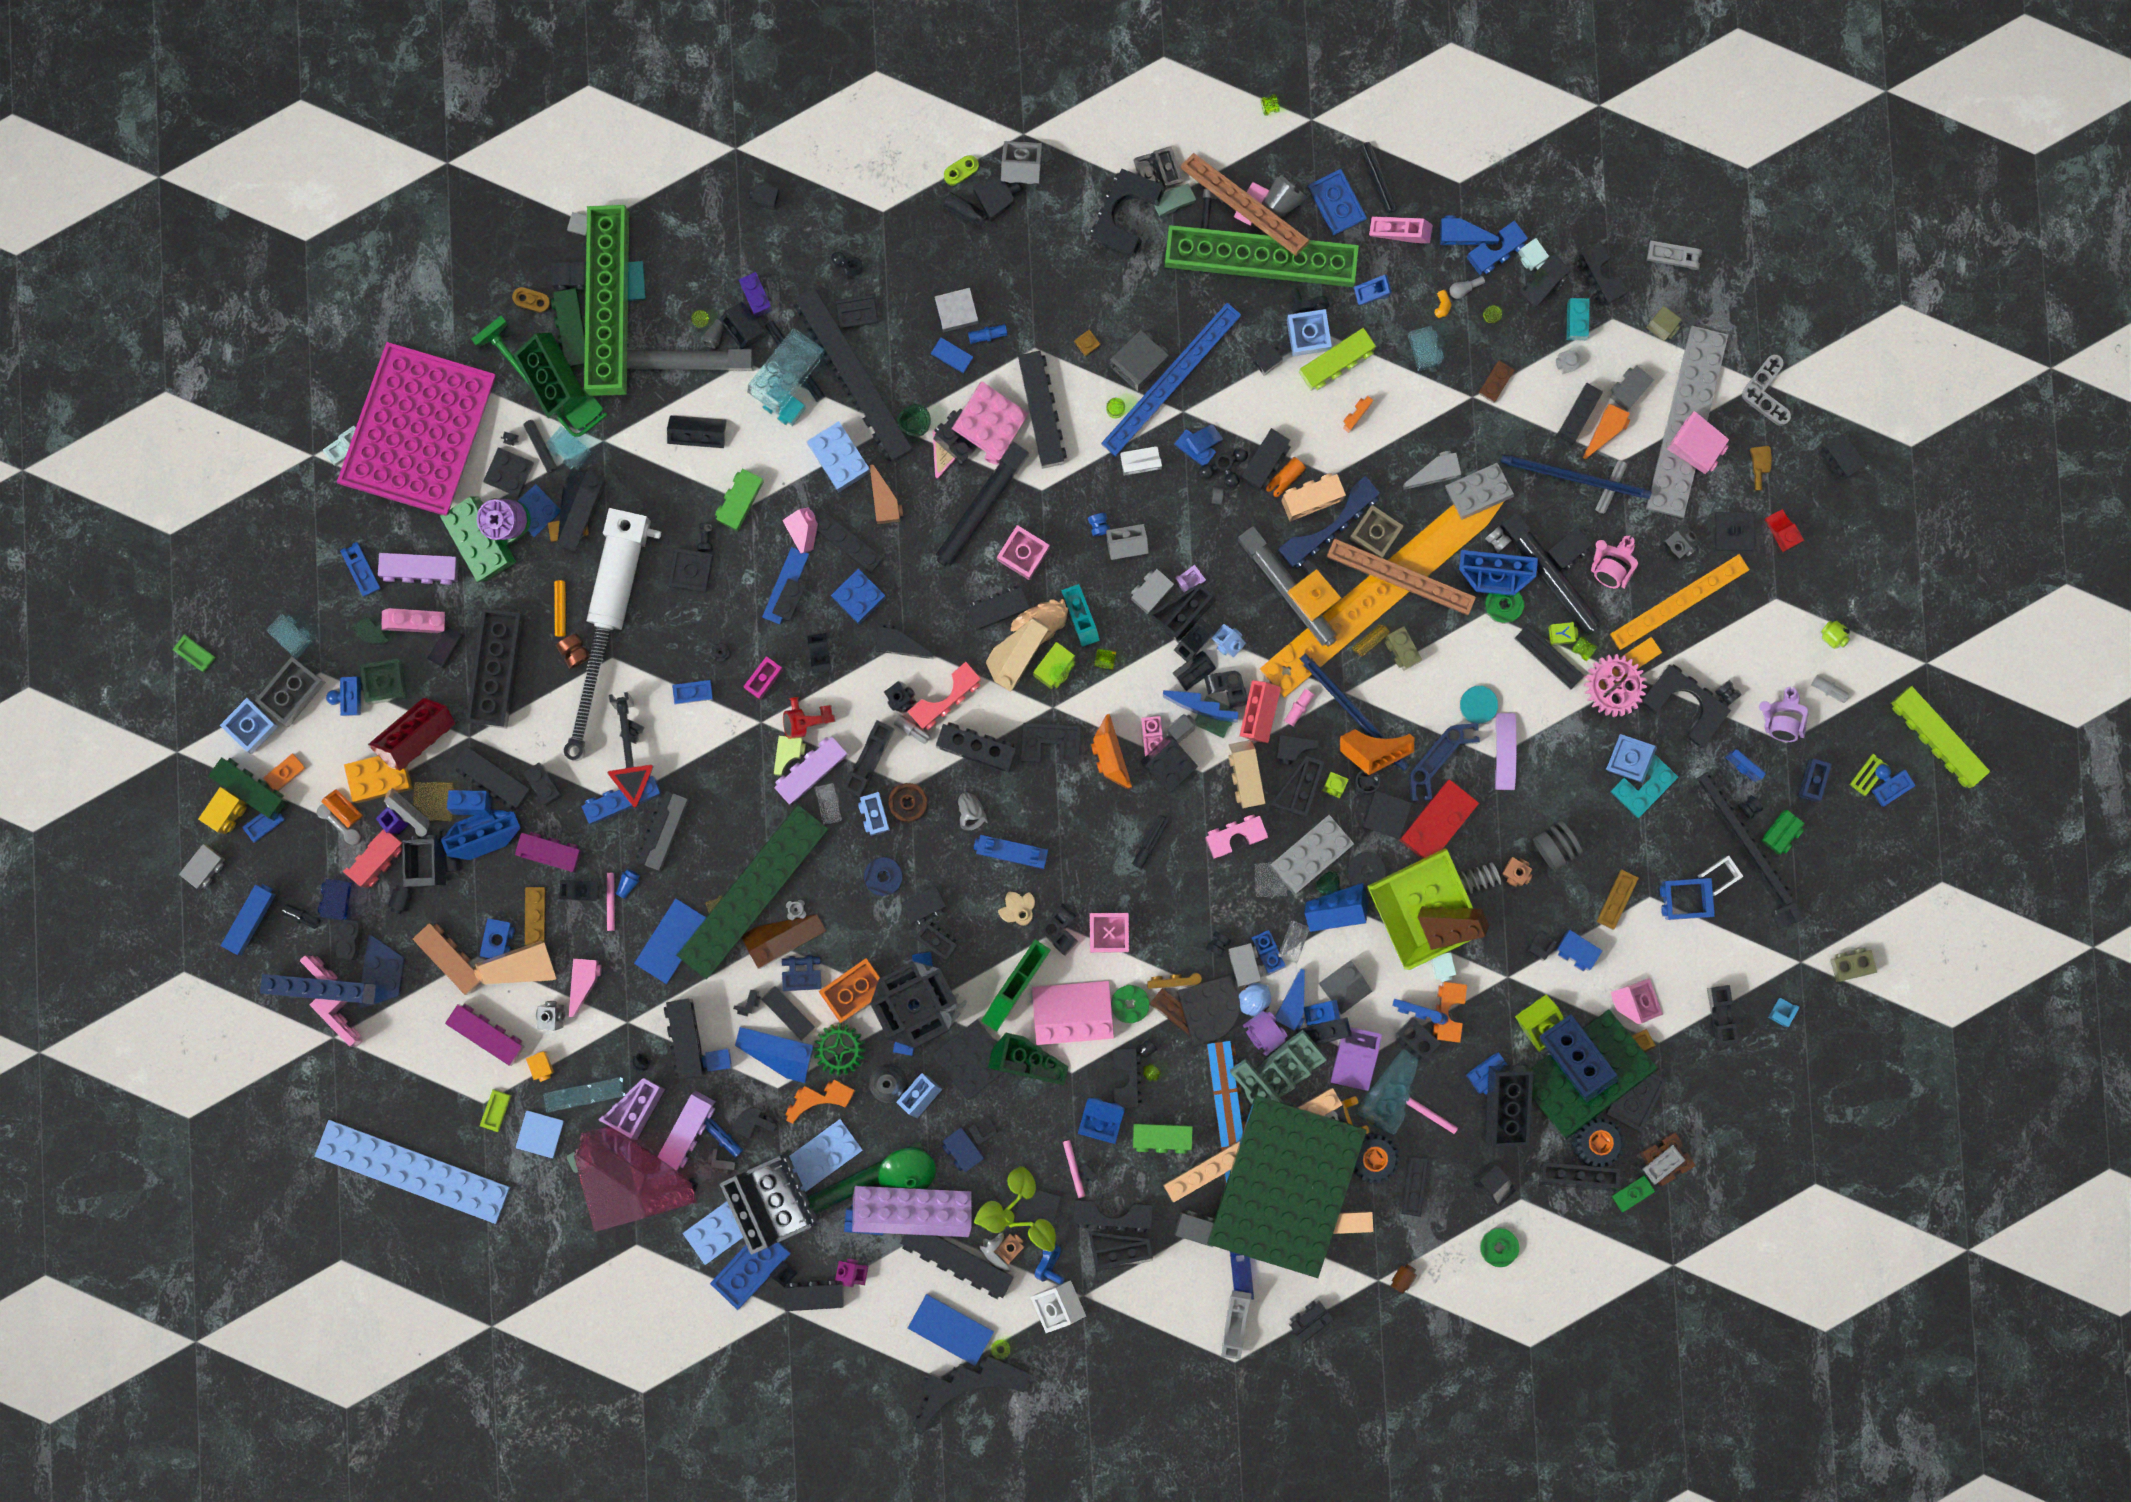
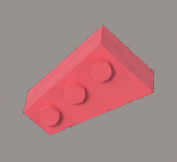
M383 829L370 842L365 852L355 858L356 862L350 869L346 868L343 872L360 887H373L379 880L378 875L381 872H386L391 866L390 861L402 853V841L393 833H386Z

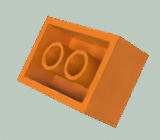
M866 958L818 992L838 1021L843 1023L871 1003L880 976Z

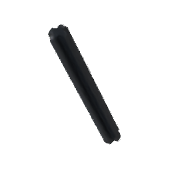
M768 322L765 325L767 331L816 402L821 401L825 395L775 322Z

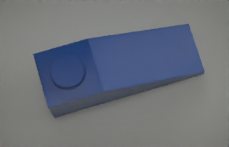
M1445 216L1440 221V245H1481L1482 243L1497 245L1499 242L1498 236L1461 218H1456V216Z
M1302 968L1296 975L1275 1015L1276 1022L1293 1031L1296 1028L1300 1029L1305 1020L1302 1018L1304 1014L1305 970Z

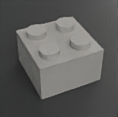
M1004 141L1001 181L1039 184L1042 143Z

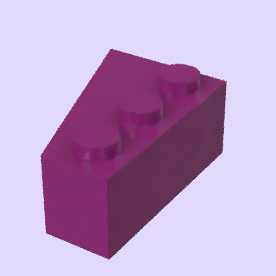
M530 832L529 835L521 833L515 855L576 873L582 851L577 849L578 845L567 842L565 846L559 844L560 840L549 837L548 840L541 839L540 834Z

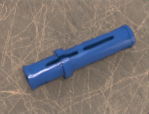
M706 1118L704 1122L706 1125L705 1129L719 1142L720 1147H724L736 1158L744 1149L732 1139L731 1134H727L711 1118Z

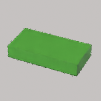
M185 634L173 648L176 653L203 673L206 672L216 658Z

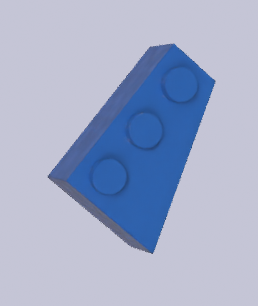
M1364 883L1306 902L1305 917L1310 932L1365 924L1367 922L1369 900Z

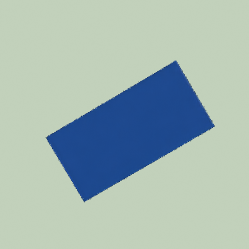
M675 898L634 964L665 984H668L682 962L676 954L706 917Z
M778 1242L751 1255L747 1245H745L713 1279L710 1285L732 1306L739 1310L769 1278V1274L791 1252L781 1242Z
M928 1294L925 1295L907 1328L976 1366L994 1333L991 1329Z

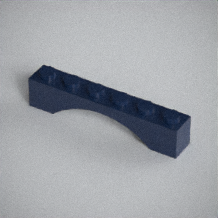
M1364 476L1351 487L1344 510L1331 525L1312 535L1292 537L1277 552L1291 569L1295 566L1299 568L1306 562L1305 557L1309 554L1313 556L1321 549L1319 546L1323 542L1329 543L1334 539L1336 531L1340 529L1342 532L1350 525L1348 521L1353 517L1355 519L1359 518L1364 513L1363 509L1367 505L1371 507V505L1378 502L1379 499L1377 497L1380 495V492Z
M262 974L260 993L374 1004L376 985Z

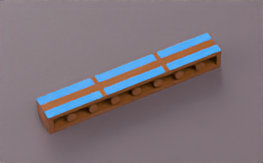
M1230 1041L1206 1044L1221 1151L1240 1141L1245 1128V1121L1241 1122L1240 1115L1244 1113L1243 1103L1238 1101V1095L1241 1094L1240 1084L1236 1083V1079L1230 1073V1069L1237 1065V1063L1233 1064L1232 1056H1236L1234 1044L1231 1045ZM1231 1170L1224 1173L1226 1183Z

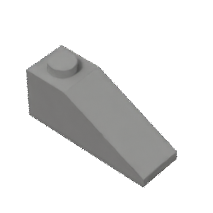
M1451 451L1439 453L1440 456L1436 457L1404 483L1403 489L1459 478L1461 471L1457 454L1451 453Z

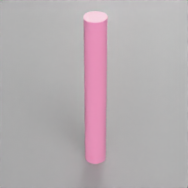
M607 873V931H615L614 873Z
M1408 1097L1405 1101L1407 1105L1453 1134L1457 1131L1458 1127L1411 1097Z
M1067 1140L1063 1142L1078 1198L1086 1195L1071 1141Z

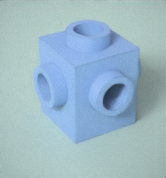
M1225 624L1211 638L1218 645V651L1223 655L1229 654L1233 658L1246 644L1241 638L1243 635L1237 629L1233 628L1232 630Z

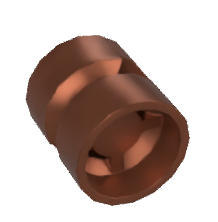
M577 633L566 637L556 645L560 654L565 655L564 660L569 669L581 665L591 657L586 647L581 646L583 642Z

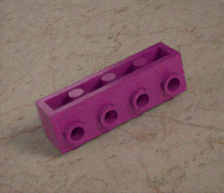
M466 1003L463 1005L457 1004L445 1024L508 1066H512L525 1047L521 1044L522 1040L514 1035L508 1036L505 1034L506 1030L498 1024L496 1026L491 1025L489 1018L483 1014L476 1015L473 1013L474 1009Z

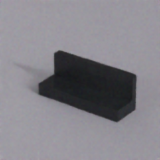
M671 415L667 426V444L724 449L727 420Z

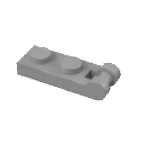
M1650 241L1646 261L1699 270L1700 263L1698 261L1702 255V250ZM1687 255L1692 256L1691 261L1686 260Z
M391 788L386 793L384 799L388 808L395 810L403 821L410 823L415 828L418 836L426 835L430 824L428 818Z

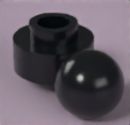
M835 252L831 256V263L836 267L844 266V272L849 276L859 275L863 270L862 261L857 257L846 259L842 252Z

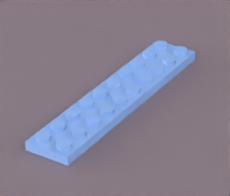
M839 1119L790 1155L794 1165L792 1170L794 1173L797 1172L803 1185L800 1187L801 1190L808 1191L863 1150L842 1120ZM727 1201L683 1233L705 1265L743 1238Z
M328 1120L315 1154L317 1158L497 1224L510 1189L507 1185L332 1120Z

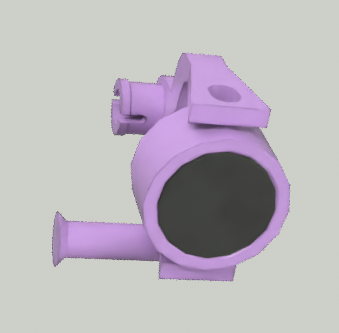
M1791 687L1785 689L1783 702H1774L1770 705L1769 702L1763 701L1759 705V709L1764 716L1766 733H1769L1774 739L1784 742L1796 741L1799 734L1800 738L1805 737L1809 716L1808 709L1803 705H1799L1800 695L1794 687L1792 689ZM1780 711H1790L1798 713L1803 717L1800 723L1791 717H1773V715Z

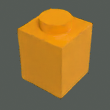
M546 1051L526 1058L534 1080L539 1079L542 1082L551 1078L550 1074H553L554 1070Z

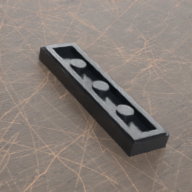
M1528 624L1514 638L1570 690L1583 678L1584 675Z

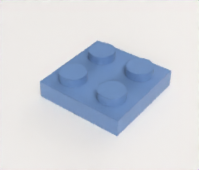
M1620 734L1606 770L1643 783L1657 747Z

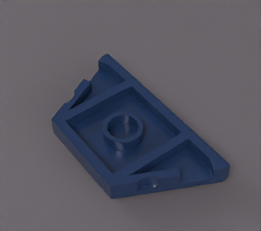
M368 935L361 983L376 985L374 1004L400 996L405 957L392 950V948L379 941L373 935ZM358 1003L357 1008L363 1009L373 1004Z

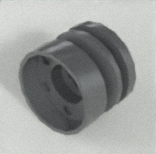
M1563 821L1556 823L1557 828L1554 826L1550 827L1552 837L1544 831L1533 838L1539 853L1554 872L1566 865L1564 855L1572 861L1575 859L1573 852L1577 856L1583 854L1576 835Z

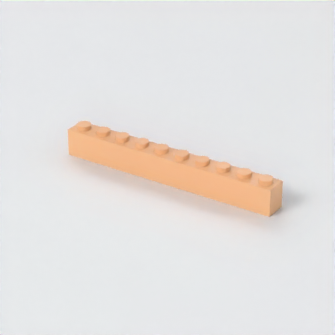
M1330 1088L1297 1108L1324 1116L1342 1106V1103L1334 1089ZM1240 1141L1163 1184L1172 1202L1181 1199L1231 1170Z

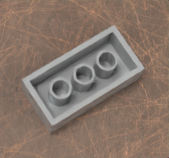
M1328 815L1269 866L1295 895L1354 845V843L1333 818Z

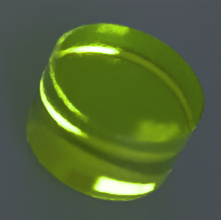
M1491 305L1484 310L1483 317L1486 322L1495 323L1501 319L1502 311L1498 306Z
M697 310L692 314L691 320L697 328H704L709 322V317L706 312Z

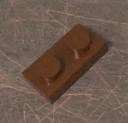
M1498 360L1478 394L1495 403L1515 370Z

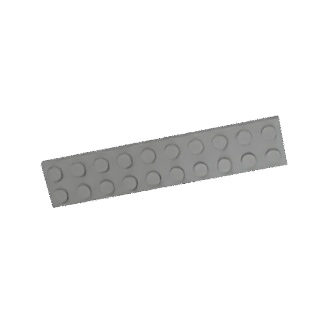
M1696 326L1690 327L1650 489L1652 493L1646 505L1648 510L1684 518L1696 468L1667 450V448L1693 411L1708 421L1728 339L1727 334Z

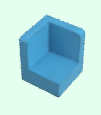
M1779 998L1768 1018L1784 1027H1789L1799 1006L1792 1005Z

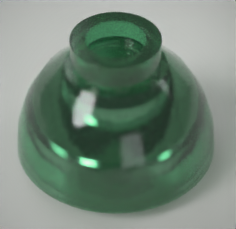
M1329 871L1323 874L1316 882L1315 889L1324 895L1340 891V878L1337 872Z

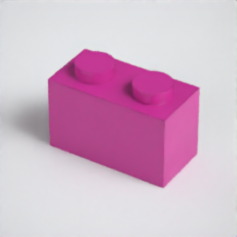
M766 656L744 685V688L761 701L782 673V667Z

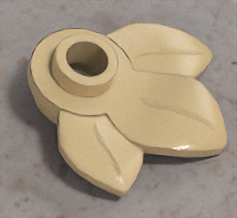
M1008 892L1005 898L1006 907L998 910L1000 917L1009 923L1016 922L1022 926L1028 925L1033 919L1034 897L1030 892L1026 893L1023 897L1016 892ZM1026 913L1025 918H1020V914Z

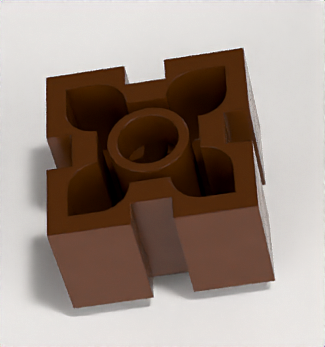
M1671 1132L1659 1139L1661 1143L1659 1146L1651 1144L1639 1151L1645 1163L1649 1164L1667 1148L1674 1145L1685 1159L1682 1164L1658 1182L1661 1186L1675 1179L1674 1173L1677 1171L1683 1174L1696 1166L1687 1152H1681L1680 1148L1684 1145L1676 1132Z

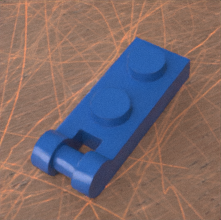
M358 542L353 543L352 547L348 549L343 548L340 550L363 597L381 589ZM356 553L358 557L351 559L350 555Z
M1394 999L1392 1006L1397 1007L1398 1012L1408 1015L1409 1011L1416 1013L1415 1017L1424 1020L1430 1017L1437 1024L1444 1025L1448 1022V1016L1445 1013L1399 999Z

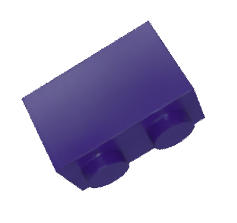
M756 272L738 279L755 318L773 311Z

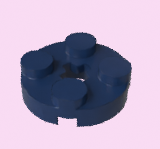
M885 857L875 859L869 863L864 872L866 886L872 893L879 896L893 894L899 889L903 879L899 865L894 860ZM883 871L887 872L886 875L889 879L880 882L878 874H882Z

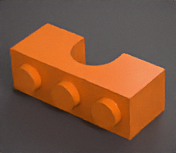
M1442 982V986H1438L1437 997H1440V1005H1436L1435 1011L1445 1013L1448 1016V1022L1444 1025L1434 1024L1433 1035L1436 1036L1437 1040L1460 1043L1463 1023L1452 1021L1448 1011L1453 1004H1465L1467 985Z

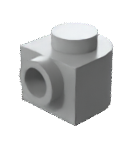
M1566 351L1559 353L1556 365L1558 370L1561 369L1562 374L1575 371L1581 359L1577 352Z

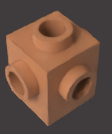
M1513 857L1509 859L1501 873L1502 876L1507 878L1506 882L1514 887H1517V885L1523 886L1524 883L1528 884L1533 876L1530 873L1532 868L1529 867L1530 864L1521 858L1518 861ZM1516 870L1520 871V876L1516 874Z

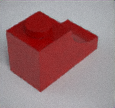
M1783 509L1765 518L1782 552L1804 541L1798 528L1789 520Z

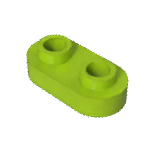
M967 155L948 166L944 171L945 182L955 186L971 177L978 171V160L974 156ZM972 162L973 165L971 167H967L966 163ZM956 172L957 175L956 177H951L950 173Z

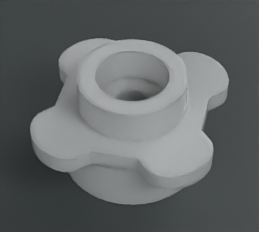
M803 900L786 903L788 919L794 920L795 918L800 917L803 919L806 917V912L804 911L805 902Z

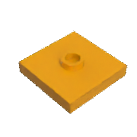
M1317 569L1287 592L1311 622L1341 599Z

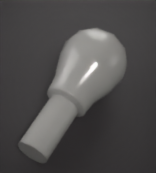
M1481 276L1472 281L1456 282L1451 285L1449 292L1453 298L1460 299L1470 292L1472 288L1484 284L1485 280Z

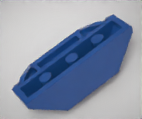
M1461 550L1459 570L1476 592L1514 596L1536 578L1538 558Z
M491 809L490 815H475L456 822L441 839L447 856L471 860L507 846L519 831L520 826L514 812Z

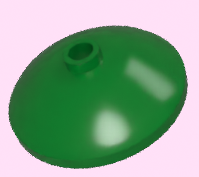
M918 1148L900 1149L890 1154L882 1162L878 1171L879 1183L883 1188L927 1189L935 1178L936 1166L933 1158L924 1150Z

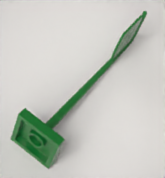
M500 316L471 340L478 348L489 343L496 345L528 383L513 354L502 342L500 334L506 329L508 324ZM584 387L582 390L586 397L569 411L565 417L576 430L582 427L585 429L579 433H574L562 417L557 418L569 434L574 437L582 436L607 416V413L599 416L603 408L593 396L587 394ZM595 417H598V418H597L594 422H592L589 426H587V427L585 426V425H587L589 422H591Z

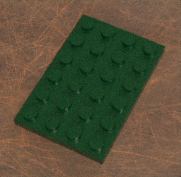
M1609 1009L1583 1028V1030L1617 1074L1618 1082L1586 1103L1550 1054L1531 1068L1533 1070L1532 1099L1565 1140L1658 1070V1067ZM1566 1041L1563 1045L1569 1046L1572 1042ZM1577 1056L1574 1060L1581 1061L1584 1057ZM1589 1071L1586 1073V1076H1593L1595 1072Z

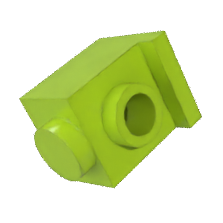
M1330 772L1322 791L1340 798L1349 779Z

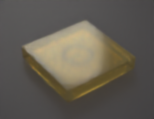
M414 782L413 806L428 818L429 821H452V814L447 810L448 791L453 790L454 783Z

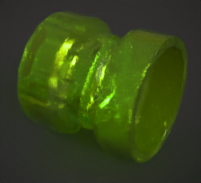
M1581 636L1571 651L1581 655V658L1587 662L1597 649V646L1593 643L1590 644L1584 636Z

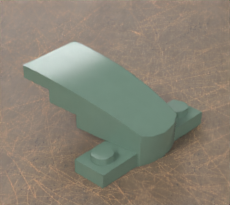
M1302 1030L1272 1053L1256 1070L1244 1059L1230 1069V1073L1245 1089L1246 1096L1251 1103H1253L1255 1095L1284 1103L1280 1097L1295 1089L1296 1084L1310 1076L1313 1069L1327 1061V1057L1305 1031Z

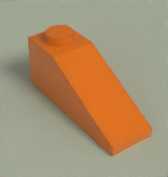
M1608 404L1583 458L1587 459L1618 435L1622 429L1626 430L1630 419H1628L1630 413Z

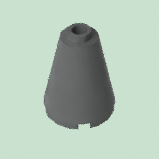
M1279 173L1262 205L1282 219L1308 197Z
M890 1064L883 1065L872 1073L869 1083L870 1090L877 1100L884 1103H894L908 1089V1079L901 1068ZM884 1081L890 1082L889 1088L883 1086Z

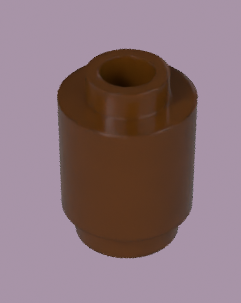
M1408 1264L1405 1267L1401 1265L1391 1281L1393 1282L1390 1286L1404 1294L1418 1276L1415 1274L1416 1269Z

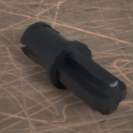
M286 904L282 911L283 916L313 929L318 928L321 923L319 918L306 913V910L297 909L289 904Z

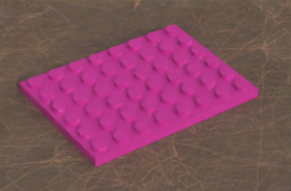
M386 342L337 483L444 516L448 515L493 388L496 374Z

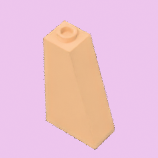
M542 941L476 963V969L474 970L477 981L480 980L483 984L556 979L545 943Z
M1352 1211L1340 1212L1333 1234L1373 1232L1372 1212Z

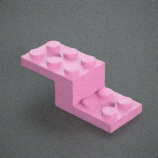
M305 955L300 960L317 979L337 981L338 977L331 970H326L323 967L324 962L318 956ZM315 999L310 1006L350 1047H357L362 1042L359 1038L361 1034L355 1028L351 1029L346 1024L348 1021L344 1016L336 1014L348 1002Z

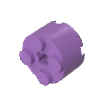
M1261 1011L1243 1024L1244 1028L1248 1027L1249 1030L1246 1033L1259 1050L1262 1047L1265 1050L1262 1053L1265 1056L1285 1043V1038L1287 1037L1282 1027L1278 1028L1276 1025V1018L1270 1011L1268 1013Z

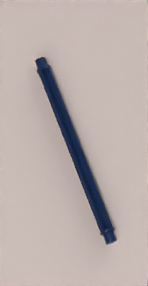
M1503 454L1501 463L1508 464V466L1640 497V499H1650L1652 491L1646 490L1644 487L1640 488L1514 457L1513 455Z
M1306 653L1299 658L1304 663L1303 666L1320 681L1326 690L1370 737L1386 739L1316 664L1313 658H1310ZM1405 758L1394 762L1403 771L1409 767Z

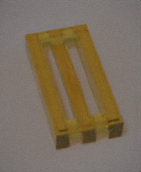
M1379 624L1351 649L1355 654L1364 656L1385 638L1390 631L1387 627Z

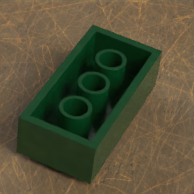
M551 332L535 333L513 354L548 419L564 417L586 397Z

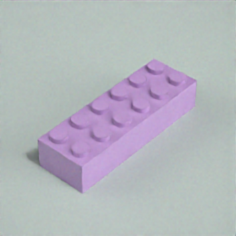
M855 1186L852 1232L969 1237L971 1231L970 1191Z

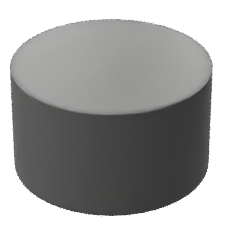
M1213 486L1211 504H1222L1223 488Z

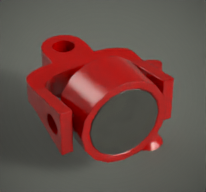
M799 697L789 698L792 710H787L783 713V727L788 739L805 737L807 727L836 722L835 715L832 714V705L819 707L821 716H805L802 709L799 708Z

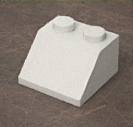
M1071 1280L1031 1297L1046 1333L1086 1317Z

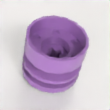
M511 499L488 500L482 504L477 514V525L481 533L487 538L494 540L516 538L522 534L527 523V516L523 506Z

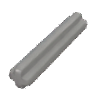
M1619 460L1609 480L1620 482L1627 463ZM1604 489L1596 507L1597 512L1601 514L1606 512L1615 491Z

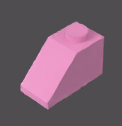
M807 507L797 510L783 520L801 554L813 550L818 526L814 513Z

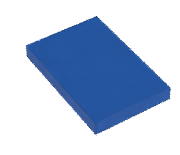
M1342 169L1307 186L1332 236L1367 220Z

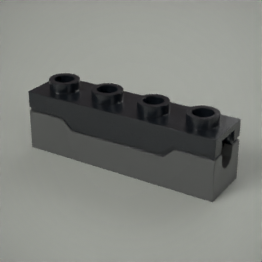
M668 791L665 794H661L658 800L660 805L658 812H654L651 818L652 827L650 830L647 829L643 840L646 841L644 847H640L637 853L638 863L658 871L662 870L689 803L688 799Z

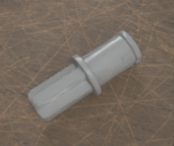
M1819 675L1814 678L1811 686L1825 692L1826 696L1830 695L1842 703H1845L1849 698L1848 692L1835 686L1834 682L1830 683Z
M901 714L895 720L894 725L904 730L908 736H913L923 744L929 741L930 734L918 727L916 722L909 721Z

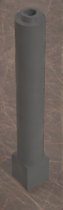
M729 349V351L627 350V369L753 371V352L751 349Z
M1254 526L1240 535L1238 542L1248 555L1255 560L1322 646L1327 645V647L1337 641L1335 637L1338 634L1321 614L1311 622L1287 592L1297 583L1273 554Z

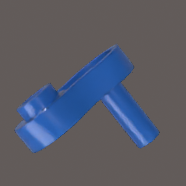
M1055 1245V1249L1052 1252L1043 1250V1258L1036 1268L1035 1278L1042 1282L1049 1278L1062 1285L1064 1278L1052 1272L1061 1254V1248Z

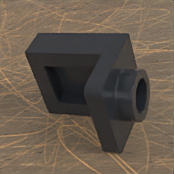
M750 989L745 1008L734 1005L733 1009L737 1010V1014L748 1017L749 1013H754L755 1007H759L761 996L758 995L759 991Z

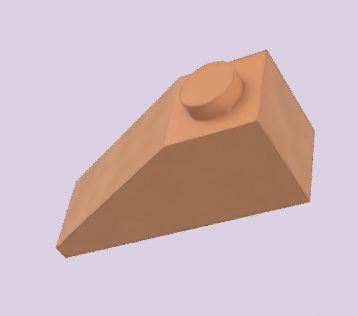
M870 465L877 524L900 522V516H903L902 505H898L897 499L875 466Z

